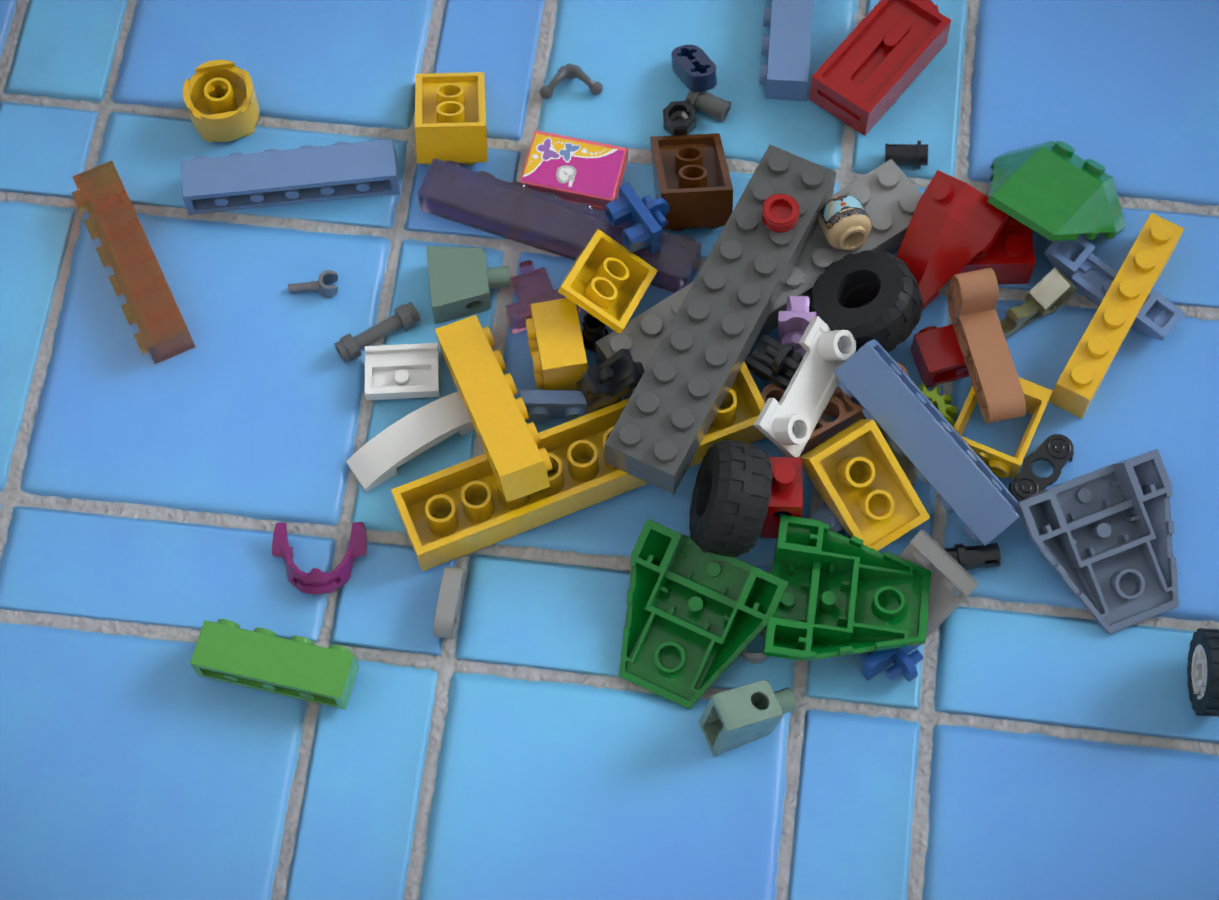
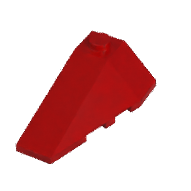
M937 170L918 201L896 256L907 264L918 283L923 299L922 310L939 295V289L953 275L963 273L966 270L964 266L980 251L984 254L993 245L1010 217L988 203V197L971 185Z

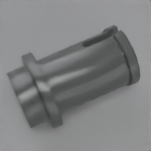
M690 90L685 100L695 110L718 120L720 123L724 122L732 105L731 102H727L707 91L696 92Z

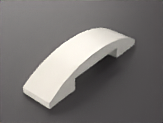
M457 391L439 398L393 423L363 445L346 462L364 491L368 492L397 475V467L453 434L459 432L463 436L472 431L474 427Z

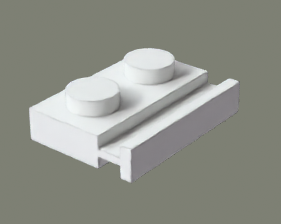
M438 343L365 346L366 400L440 397Z

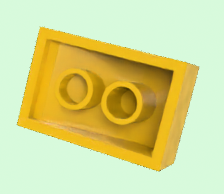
M484 72L415 74L417 164L438 166L443 163L473 165L478 162H487Z
M597 229L568 271L558 292L618 334H621L658 270L634 253H630L624 246Z
M860 419L799 457L802 458V466L817 492L850 538L853 535L864 540L863 545L879 551L930 519L929 514L874 419Z

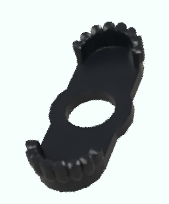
M1054 434L1049 436L1036 452L1027 456L1022 470L1008 486L1009 492L1018 502L1045 490L1058 480L1061 469L1068 461L1072 462L1074 446L1072 441L1062 434ZM1037 460H1045L1051 464L1053 473L1049 477L1040 478L1032 472V463Z

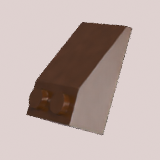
M720 133L650 137L656 199L663 198L669 205V211L665 216L668 224L662 230L681 231L686 228L716 229L724 227L733 211V186Z

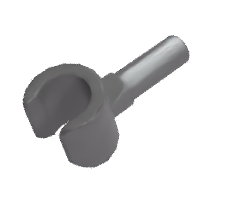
M326 270L319 275L318 281L288 284L289 293L319 291L321 296L333 298L338 292V286H327L325 283L337 282L338 274L335 271Z

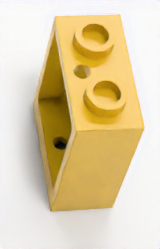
M1020 377L1018 378L1025 397L1026 412L1031 414L1032 417L1014 457L962 436L977 404L973 386L954 425V429L998 478L1008 477L1014 480L1017 476L1053 390Z

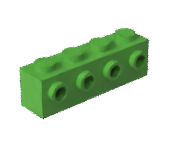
M218 619L217 623L204 620L190 662L197 676L343 710L347 708L359 668L355 655L351 654V650L335 644L329 645L328 648L314 645V642L301 636H292L291 640L277 637V634L269 629L256 627L254 631L241 629L240 625L226 619Z

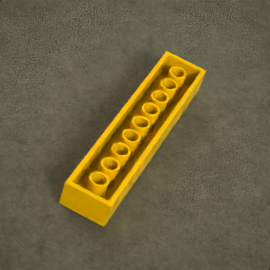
M745 361L689 467L700 464L709 447L723 440H733L751 444L766 438L754 426L765 402ZM630 398L538 433L541 444H538L537 447L538 449L546 448L553 468L547 471L550 487L506 502L486 454L391 489L396 509L422 572L648 484L646 481L605 463L604 444Z

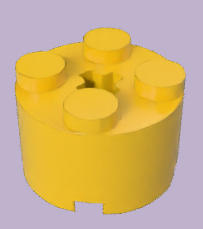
M212 60L198 66L195 69L196 73L189 80L187 77L182 91L183 99L195 130L207 142H228L251 135L256 128L255 124L259 118L260 107L249 73L245 69L243 71L236 67L235 63L228 60Z

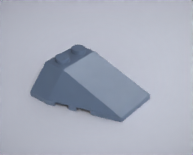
M1158 449L1107 465L1017 502L1030 539L1107 634L1179 607L1176 558H1173L1172 549L1174 521H1171L1169 497H1172V485Z

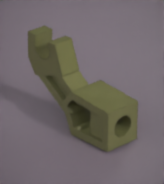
M1053 268L1028 292L1025 303L1009 308L1005 312L1007 316L1000 322L1005 339L1013 336V334L1039 316L1044 317L1053 314L1078 290L1077 287L1060 270Z

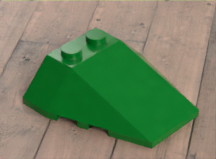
M1048 141L1006 152L994 158L991 163L993 171L990 174L992 182L989 186L988 203L1050 241L1076 240L1079 234H1086L1085 237L1091 240L1095 239L1098 233L1103 234V237L1106 239H1113L1125 227L1113 177L1105 173L1106 168L1100 163L1091 159L1085 161L1075 155V149L1067 143Z
M788 515L780 516L771 574L788 581L789 584L774 617H768L767 625L764 628V655L809 661L925 644L931 571L888 551L885 554L863 545L864 540L853 535L851 539L830 530V525L820 520Z
M647 519L631 553V574L629 591H627V613L623 630L619 677L685 708L691 709L766 627L768 617H774L789 582L735 557L702 551L691 540V537Z

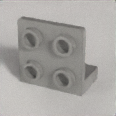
M921 530L898 556L931 571L927 638L980 583L924 530Z

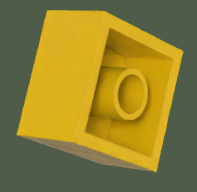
M568 298L531 304L532 318L525 319L536 389L580 391L576 382L583 378V371L588 366L576 304Z

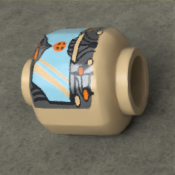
M854 196L832 197L822 207L818 215V222L827 242L836 249L849 251L859 248L867 240L872 228L871 220L862 202Z

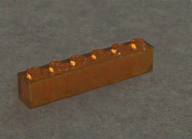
M113 161L72 176L78 190L71 193L80 212L87 209L90 218L85 219L84 222L92 240L99 237L102 246L97 247L96 250L104 268L108 266L113 268L115 274L108 276L116 295L124 294L127 303L121 305L129 325L134 323L138 325L140 332L134 334V337L142 354L150 352L154 363L157 364L195 348L189 330Z

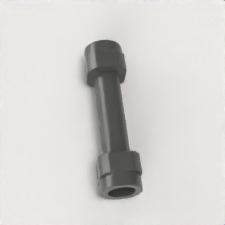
M411 302L406 305L402 304L394 309L395 315L355 337H352L349 333L340 338V341L334 343V346L343 362L361 356L360 350L365 348V346H369L401 327L405 331L414 327L416 323L421 321L414 305Z

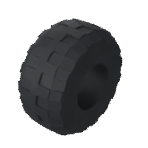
M865 250L860 253L843 256L844 258L830 264L823 274L821 273L816 280L809 296V312H816V316H819L829 326L830 331H850L856 341L855 353L864 344L873 339L878 341L889 353L896 349V346L901 342L904 343L919 323L923 299L918 283L907 264L893 254Z
M723 440L710 446L706 455H704L693 488L689 514L691 540L702 551L722 556L739 557L750 552V549L755 546L766 519L772 482L771 460L768 459L769 457L760 447L740 441Z

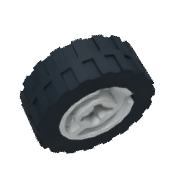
M1198 628L1190 642L1187 684L1193 711L1198 716H1219V629Z

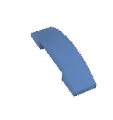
M1080 235L1076 240L1053 241L1044 252L1046 257L1056 269L1060 270L1077 287L1080 293L1099 307L1118 272L1092 254L1095 246ZM1154 291L1146 299L1131 328L1163 341L1185 312Z

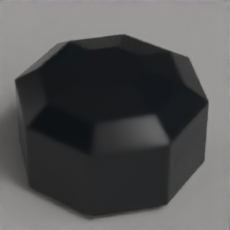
M686 101L671 102L663 110L664 130L671 135H689L696 128L695 108Z

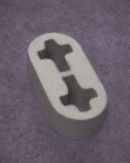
M447 566L444 569L434 618V637L455 638L465 588V569Z

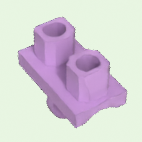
M788 296L787 310L779 311L778 315L779 343L783 345L790 343L795 346L794 352L803 357L807 351L799 344V341L812 317L816 316V312H809V297Z

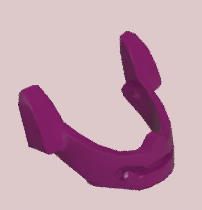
M278 522L274 528L272 555L281 557L284 560L288 582L301 593H332L349 581L354 560L357 557L365 556L367 552L366 527L363 522L352 523L349 546L342 562L334 570L323 573L319 568H312L309 573H305L299 570L293 562L294 553L293 547H289L287 524Z

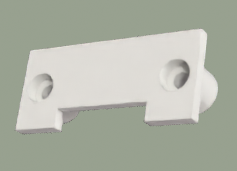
M819 316L812 317L799 341V344L807 352L779 402L775 398H768L754 424L759 431L788 457H800L838 385L837 381L839 378L833 372L856 351V340H854L850 331H830L829 326Z

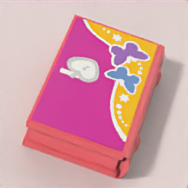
M535 130L520 180V185H522L521 195L605 212V205L618 198L619 187L621 186L628 161V148Z

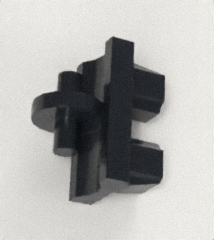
M764 334L755 349L747 356L745 363L747 368L754 372V375L763 380H768L785 391L803 356L794 352L795 346L790 343L783 345Z
M620 349L599 366L590 365L583 371V378L576 382L586 398L588 414L620 402L622 396L636 388L645 371L642 363L633 361L629 349Z

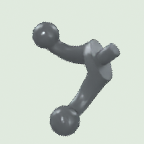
M568 63L558 69L557 74L549 85L542 86L540 95L544 99L551 98L553 90L563 79L578 78L589 87L593 95L601 94L603 86L600 82L592 81L582 71L581 67Z

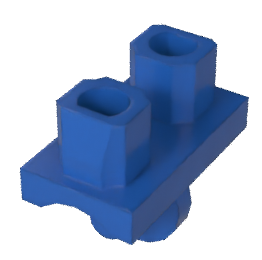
M628 182L619 187V197L605 205V218L613 227L627 221L631 226L622 230V240L630 253L646 247L652 255L661 250L658 238L662 234V228L668 224L665 216L669 211V205L663 198L652 200L649 195L640 199Z
M920 645L858 653L857 655L862 662L860 672L868 681L894 663L893 666L885 671L888 678L893 680L902 675L906 680L912 681L918 676L914 665L923 660V656L919 650H915L909 655L907 654Z

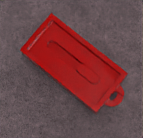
M880 0L812 75L809 100L866 136L946 45L951 19L938 12L937 4L935 5L930 0Z

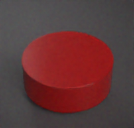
M787 194L771 195L764 201L761 217L764 225L769 230L778 233L792 230L799 220V204L793 197Z

